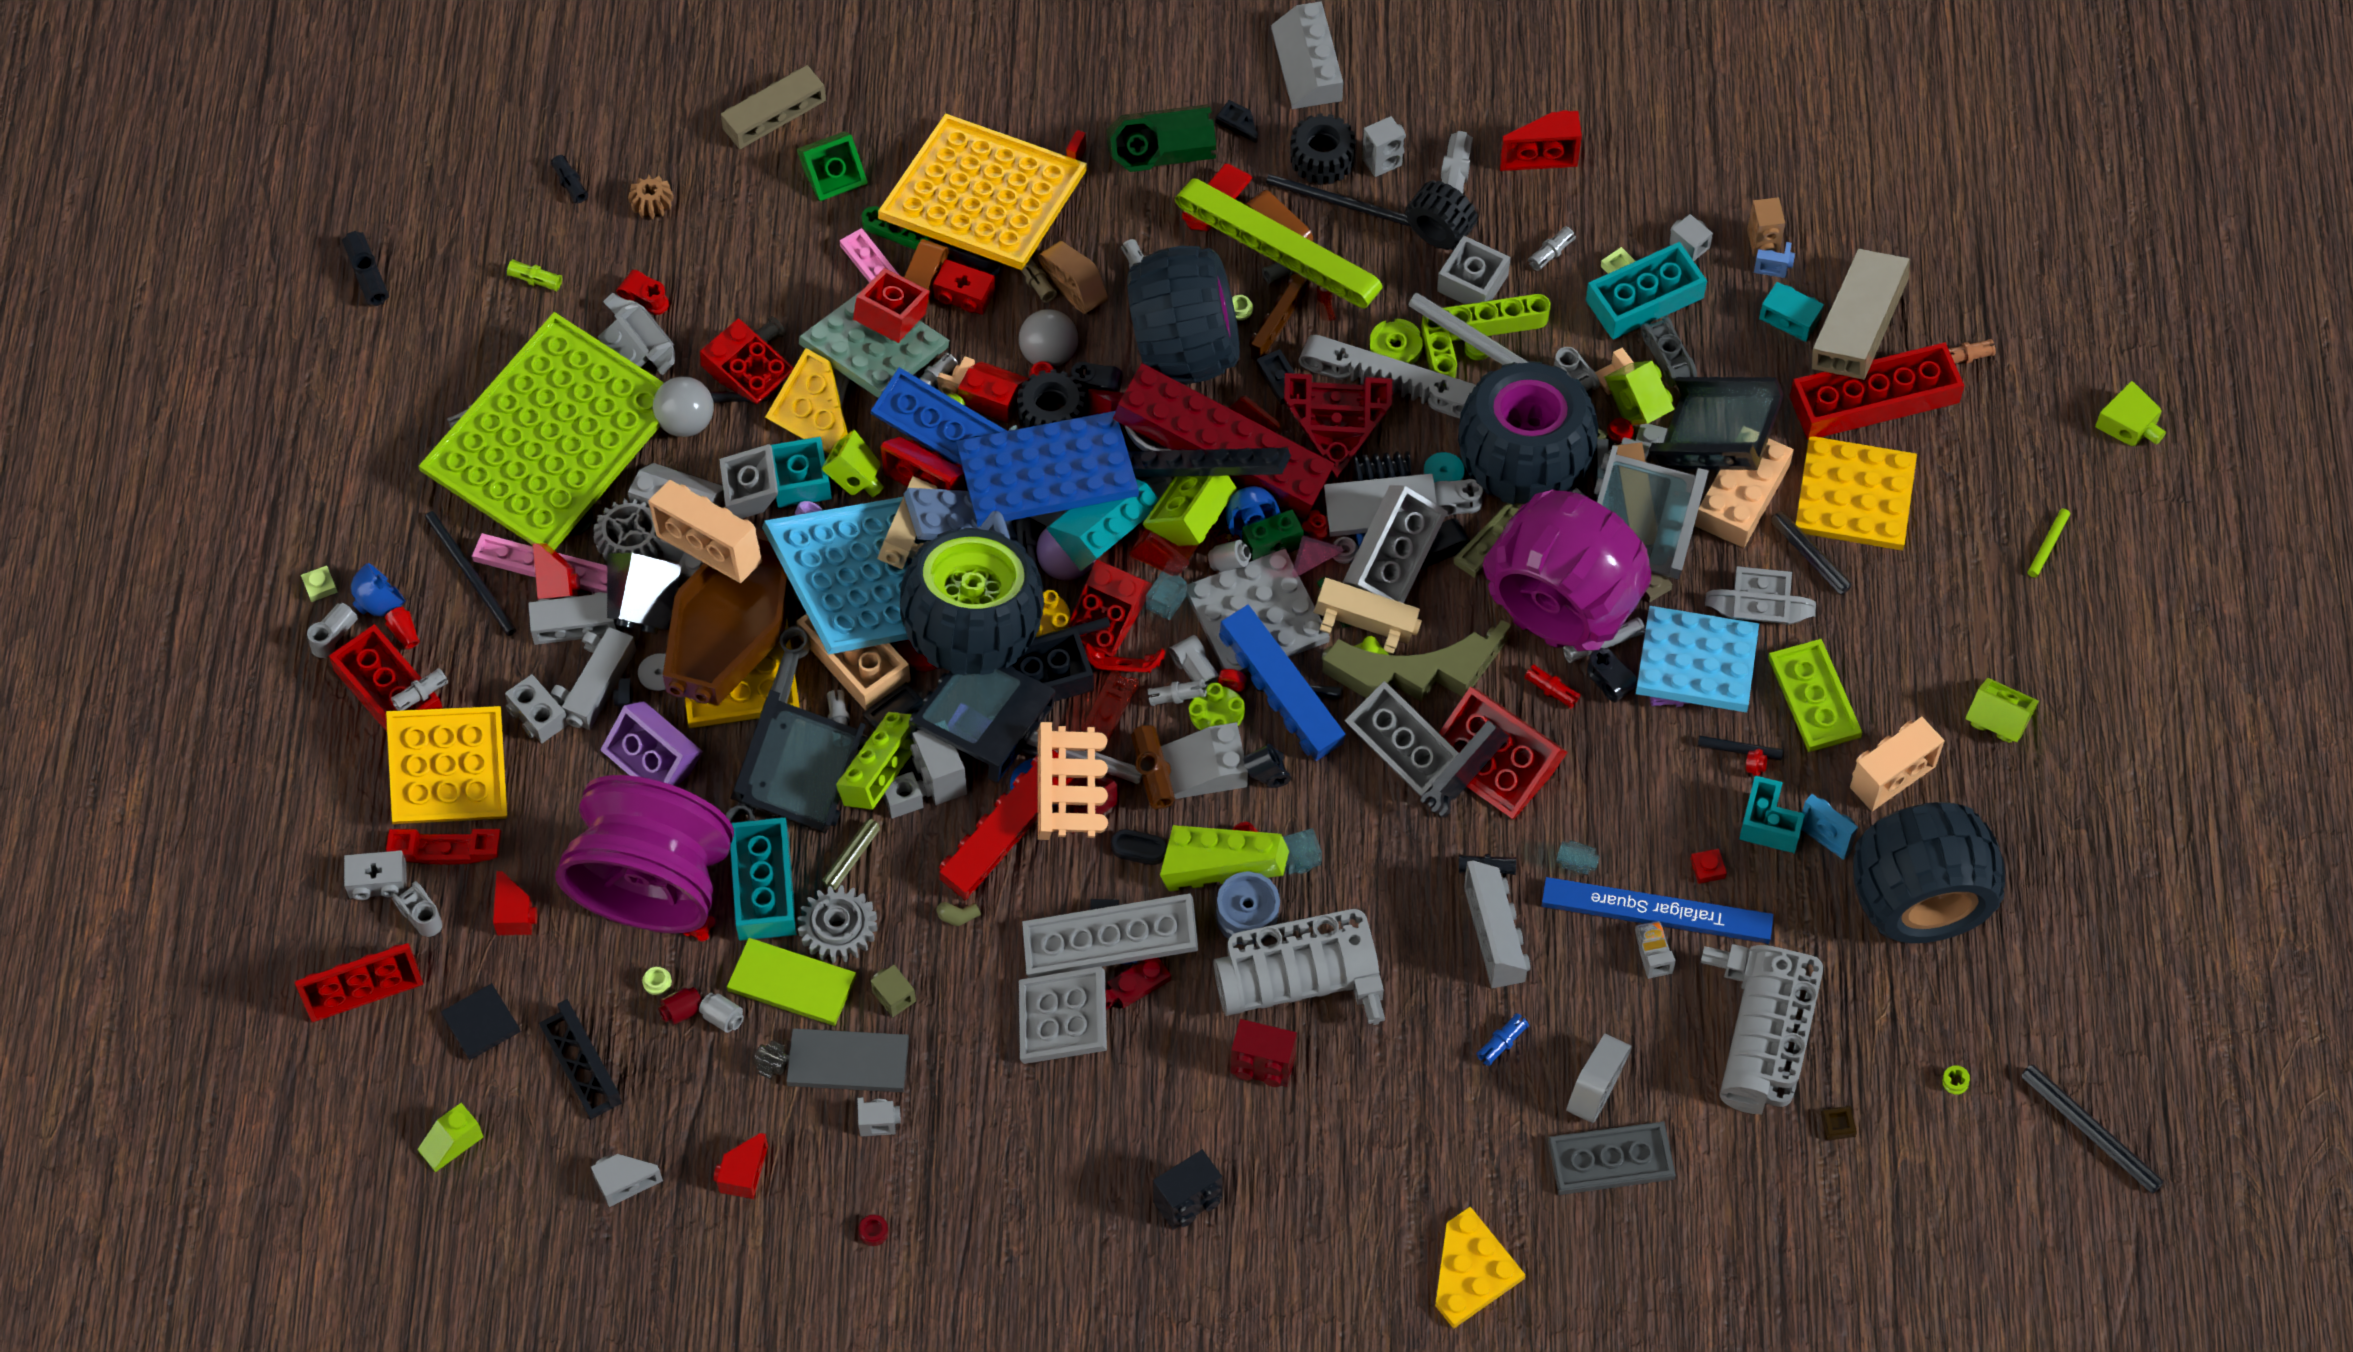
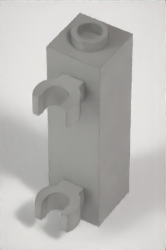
M608 627L602 638L592 632H586L582 639V642L586 643L584 649L592 652L593 655L573 689L569 692L564 687L555 685L550 693L565 711L567 716L566 722L575 728L583 727L588 730L592 728L636 652L634 637L611 627Z

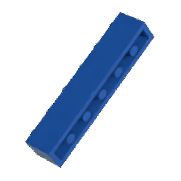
M1250 605L1244 606L1222 620L1219 633L1221 641L1226 647L1230 646L1236 653L1235 658L1238 664L1243 669L1247 668L1251 673L1253 684L1258 690H1263L1268 696L1267 701L1270 707L1275 712L1279 711L1283 716L1285 727L1291 734L1295 733L1300 739L1299 743L1304 753L1308 756L1312 755L1314 760L1318 761L1343 745L1345 732Z

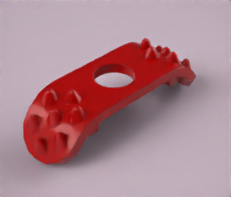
M1086 643L1083 645L1088 661L1096 670L1151 673L1153 668L1160 666L1161 659L1164 660L1165 650L1161 648L1155 654L1145 655L1144 659L1106 657L1104 652L1094 650L1090 644Z

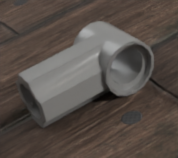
M338 603L321 622L314 623L307 630L310 648L316 657H329L335 651L337 641L357 621V614L344 603Z
M1192 635L1169 647L1170 655L1179 669H1184L1192 681L1204 680L1206 687L1202 689H1206L1211 683L1218 682L1219 675L1206 658L1203 645L1197 636Z

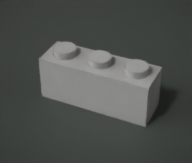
M597 592L587 596H567L562 599H540L536 602H529L530 629L534 645L583 639L587 631L603 637L608 627L617 630L616 620L607 618V593Z

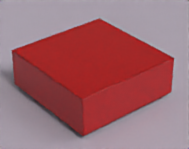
M1077 130L1066 148V153L1068 157L1080 161L1086 150V133Z

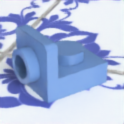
M1786 242L1784 254L1773 250L1765 251L1758 249L1754 273L1785 278L1787 268H1793L1795 253L1790 252L1792 243Z

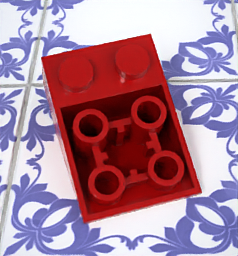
M739 318L700 350V366L720 384L756 404L788 378L794 369L793 366Z
M1096 559L1068 623V627L1108 616L1111 627L1081 635L1080 638L1083 644L1088 643L1093 649L1114 657L1142 610L1153 583Z

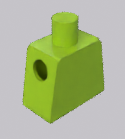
M2133 381L2100 412L2095 426L2130 446H2136L2144 437L2157 445L2166 434V431L2156 425L2162 412L2160 407Z
M855 430L834 444L821 468L828 476L850 495H855L862 489H865L873 498L884 488L875 477L881 466L880 461Z

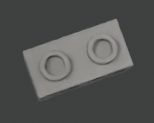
M1392 116L1364 128L1362 159L1374 177L1402 166L1403 144L1406 135L1403 127L1397 124Z
M533 674L505 692L508 702L505 707L514 719L519 717L523 722L522 727L531 738L535 736L541 744L569 725L566 722L567 716L563 708ZM531 699L528 703H521L523 700ZM541 718H548L544 722H538Z

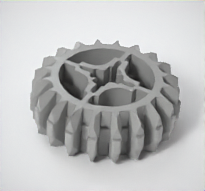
M624 498L623 504L618 505L616 502H613V509L605 507L604 515H598V523L594 524L595 534L593 537L595 544H597L598 552L603 554V558L606 561L608 553H634L657 559V551H662L661 539L656 535L651 510L645 501L639 504L635 498L632 503H628ZM644 523L652 528L651 533L645 531V528H643ZM611 533L618 538L617 544L610 539Z

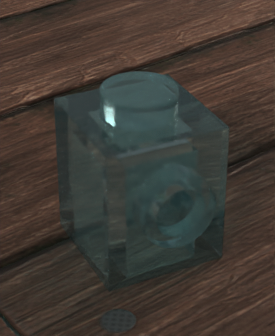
M1162 570L1146 594V609L1171 620L1187 596V582L1175 573L1170 574Z
M1313 828L1283 837L1289 849L1286 862L1289 874L1296 872L1299 874L1306 873L1313 867L1321 865L1322 851Z

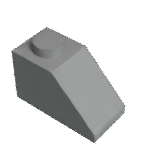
M620 1154L612 1157H603L594 1166H591L594 1179L609 1207L663 1181L657 1165Z

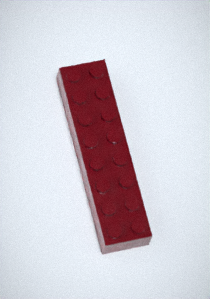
M1141 363L1121 398L1113 420L1171 450L1288 448L1291 457L1282 474L1229 475L1232 482L1243 488L1256 486L1265 489L1272 494L1278 506L1287 511L1293 509L1295 515L1305 520L1335 464Z

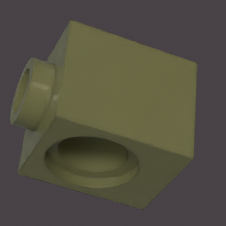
M895 965L888 969H881L871 980L872 993L892 1018L916 1002L914 988Z

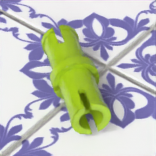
M512 259L507 268L508 276L527 281L532 286L537 284L557 292L562 283V275L542 270L538 265L530 266Z

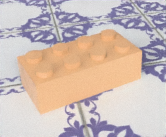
M1744 427L1736 443H1755L1758 441L1760 434ZM1768 439L1758 470H1720L1698 509L1695 526L1745 548L1790 467L1794 449Z
M669 480L648 500L657 537L737 582L742 583L762 563L756 528L749 520H743L733 515L727 508H721L713 504L707 497L699 496L690 491L685 485H679L672 480Z
M805 614L797 620V627L803 629L810 640V650L865 711L905 682L911 681L909 664L890 643L828 655L808 615Z

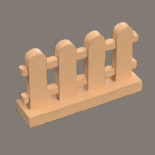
M1052 722L1040 723L1038 728V840H1049L1052 832H1058V837H1065L1066 832L1087 833V838H1095V833H1102L1106 830L1108 820L1102 814H1095V806L1103 805L1108 798V793L1103 787H1095V778H1103L1107 773L1108 766L1103 760L1095 759V751L1105 749L1107 737L1103 733L1095 732V727H1087V732H1067L1066 726H1058V731H1052ZM1052 750H1058V758H1052ZM1066 750L1087 751V759H1066ZM1052 777H1058V785H1052ZM1066 777L1087 778V786H1066ZM1052 804H1058V813H1052ZM1066 805H1087V814L1066 813Z

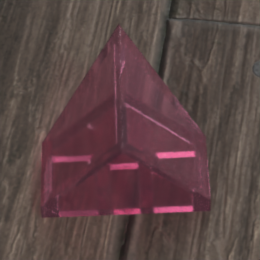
M1310 535L1302 536L1292 574L1296 578L1345 550L1341 545Z

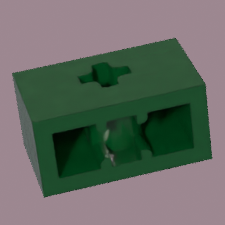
M1292 509L1242 527V541L1248 545L1251 552L1250 561L1283 549H1286L1287 553L1303 548L1304 531Z

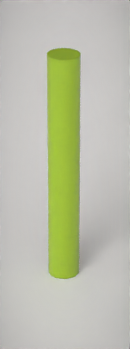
M2060 509L2028 570V574L2031 577H2038L2070 516V512L2067 509Z

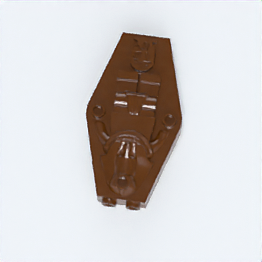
M756 529L762 563L742 583L704 563L678 589L674 598L663 669V680L667 693L676 697L682 696L693 699L696 703H709L718 706L780 642V636L786 627L791 582L764 531Z

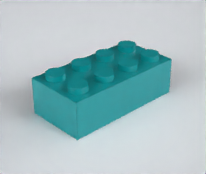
M1677 242L1589 282L1586 302L1613 340L1640 328L1641 324L1651 323L1703 299L1707 280L1682 244Z
M786 817L731 823L734 829V837L730 845L735 920L739 941L748 940V938L762 939L797 935L789 832Z

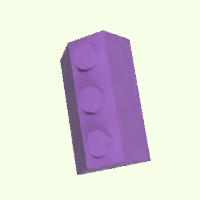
M644 701L624 705L601 748L605 755L630 776L649 778L676 787L691 774L703 752Z

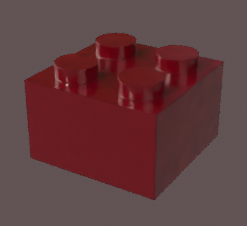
M1240 1019L1231 1049V1074H1235L1236 1077L1242 1080L1255 1079L1263 1081L1271 1087H1287L1296 1057L1297 1032Z

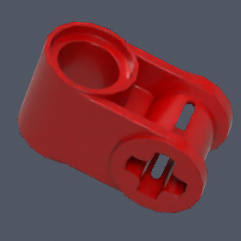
M631 270L616 290L618 296L642 305L653 315H660L667 311L669 307L664 285L638 270Z

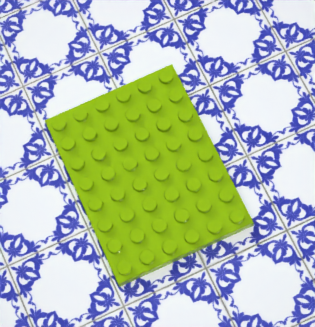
M553 312L422 461L419 469L422 473L531 545L546 543L555 550L660 427L659 421L654 417L653 400L657 390L664 382Z

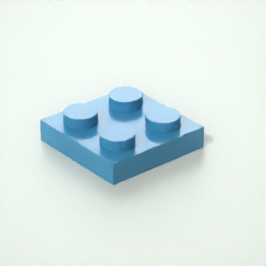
M1811 794L1805 801L1802 813L1805 815L1801 830L1844 860L1851 852L1858 826L1855 825L1850 817L1835 811L1826 800L1818 799Z

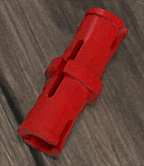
M1535 664L1531 666L1532 671L1528 669L1524 679L1542 689L1547 697H1554L1568 706L1569 709H1572L1574 707L1573 703L1576 704L1579 700L1580 693L1563 684L1558 676L1552 677Z

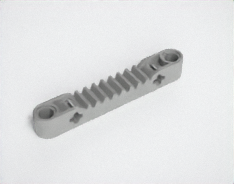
M1310 335L1298 360L1303 368L1311 372L1338 380L1350 377L1352 382L1359 377L1362 385L1364 384L1365 377L1391 378L1392 394L1400 390L1401 397L1404 398L1409 393L1411 394L1412 401L1419 396L1421 397L1422 404L1428 401L1429 406L1435 411L1460 418V413L1469 393H1472L1473 388L1476 387L1475 384L1320 335Z

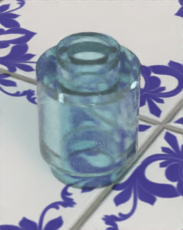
M1572 840L1569 842L1562 841L1556 863L1562 864L1563 868L1588 875L1590 870L1596 871L1600 855L1595 854L1596 848Z

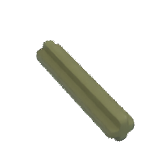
M869 818L858 830L823 878V885L826 888L831 886L833 891L838 888L879 832L880 827L876 821Z

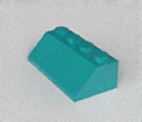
M1136 479L1139 488V496L1069 509L1046 528L1080 571L1085 569L1148 517L1159 501V498L1146 482Z

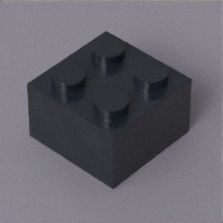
M1201 1149L1153 1180V1203L1173 1230L1179 1226L1186 1227L1196 1219V1215L1204 1210L1207 1212L1211 1211L1220 1204L1223 1176L1204 1150Z

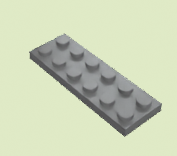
M1191 893L1022 921L1026 973L1029 978L1198 951L1194 903Z

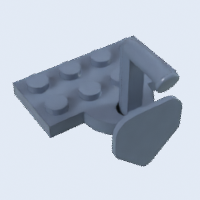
M908 488L904 493L915 533L919 540H934L940 533L964 528L993 530L1005 534V537L1013 541L1017 538L1012 520L1005 521L999 511L991 512L983 524L977 527L968 491Z

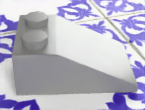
M1237 722L1208 727L1161 746L1164 760L1171 766L1169 778L1175 799L1247 787L1248 771L1243 761L1244 752Z

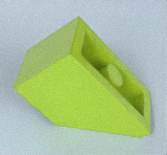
M460 1103L435 1122L419 1146L418 1151L431 1168L437 1172L482 1139L483 1134L478 1122L465 1106Z

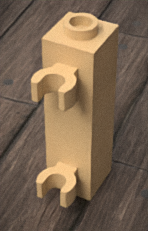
M912 476L908 488L937 489L938 487ZM903 497L877 557V559L902 570L907 558L913 559L918 549L924 544L914 543L917 536L905 497Z
M1326 577L1313 612L1324 616L1319 631L1330 634L1334 622L1337 620L1387 637L1383 649L1392 655L1398 641L1408 644L1411 635L1417 636L1422 620L1417 619L1420 611L1419 608Z

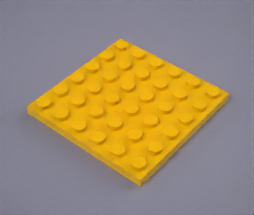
M945 113L879 209L878 219L1023 270L1085 174L1087 163Z

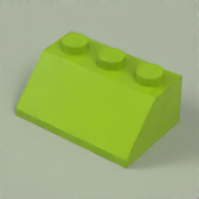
M1229 476L1175 477L1143 522V525L1146 529L1178 546L1198 545L1204 541L1205 535L1212 525L1216 523L1218 516L1237 488Z

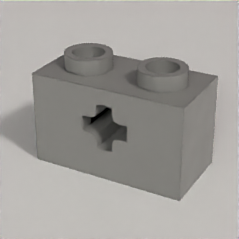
M390 851L344 855V886L349 899L366 900L374 896L392 898L394 895L398 896L407 890V865L403 852Z

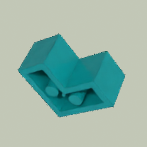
M1755 775L1739 840L1795 853L1805 814L1777 807L1783 782Z

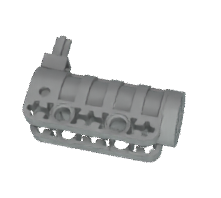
M1349 909L1235 933L1228 941L1229 956L1214 959L1216 984L1225 1016L1244 1013L1245 1011L1258 1008H1268L1287 1002H1297L1316 996L1330 995V993L1344 990H1353L1357 1005H1364L1369 1024L1377 1025L1380 1021H1385L1380 1000H1383L1384 989L1379 975L1375 946L1367 917L1360 910ZM1355 919V922L1359 923L1358 928L1350 925L1349 921ZM1338 921H1341L1342 929H1339ZM1321 924H1329L1333 927L1334 931L1320 934L1317 929ZM1309 927H1313V936L1309 933ZM1293 931H1298L1302 937L1296 938L1293 936ZM1281 933H1284V938H1286V941H1282ZM1266 935H1271L1277 939V942L1264 946L1261 943V939ZM1252 939H1256V947L1252 944ZM1242 942L1245 949L1239 950L1236 948L1237 943Z

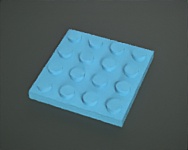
M1649 606L1636 694L1747 712L1759 623Z

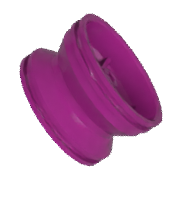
M609 775L590 781L584 789L583 797L579 804V813L588 829L569 843L568 848L561 856L556 870V881L562 891L584 908L623 925L659 933H687L701 928L706 923L708 912L712 905L711 895L713 888L707 866L724 860L729 853L734 837V829L729 819L719 809L699 796L661 781L629 775Z

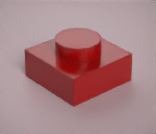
M1719 848L1691 854L1690 860L1698 884L1726 878L1727 872Z

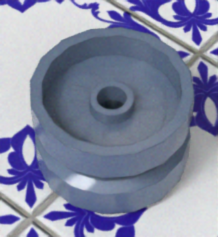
M1247 871L1236 873L1226 879L1219 889L1215 917L1219 930L1229 939L1238 932L1276 925L1280 907L1278 889L1270 879L1260 873ZM1271 935L1264 936L1261 939V942L1269 938ZM1252 939V944H1256V939Z

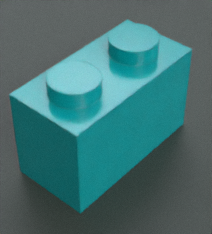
M1776 282L1762 304L1759 319L1807 342L1821 320L1824 304L1813 297H1808L1796 291L1791 286Z

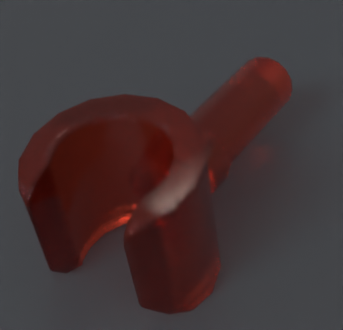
M1318 285L1317 300L1320 303H1324L1329 321H1333L1336 319L1331 305L1333 293L1321 291Z

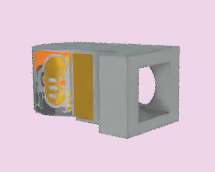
M1660 921L1636 925V939L1647 978L1673 974L1675 958L1672 951L1669 950Z

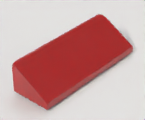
M1226 163L1210 180L1208 185L1236 199L1251 181L1252 177L1248 173ZM1185 211L1182 213V218L1189 229L1208 231L1212 227Z

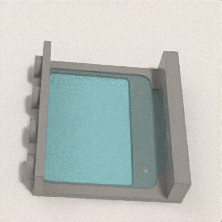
M1613 445L1611 453L1604 454L1601 469L1606 470L1604 479L1598 478L1594 494L1599 495L1597 503L1621 517L1639 539L1642 540L1647 549L1652 573L1679 580L1709 471L1698 468L1695 476L1616 454L1618 446Z

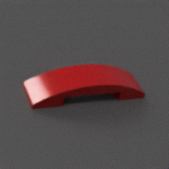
M389 829L386 852L402 851L407 862L454 865L482 862L498 857L501 830L472 829V834H419L417 829Z

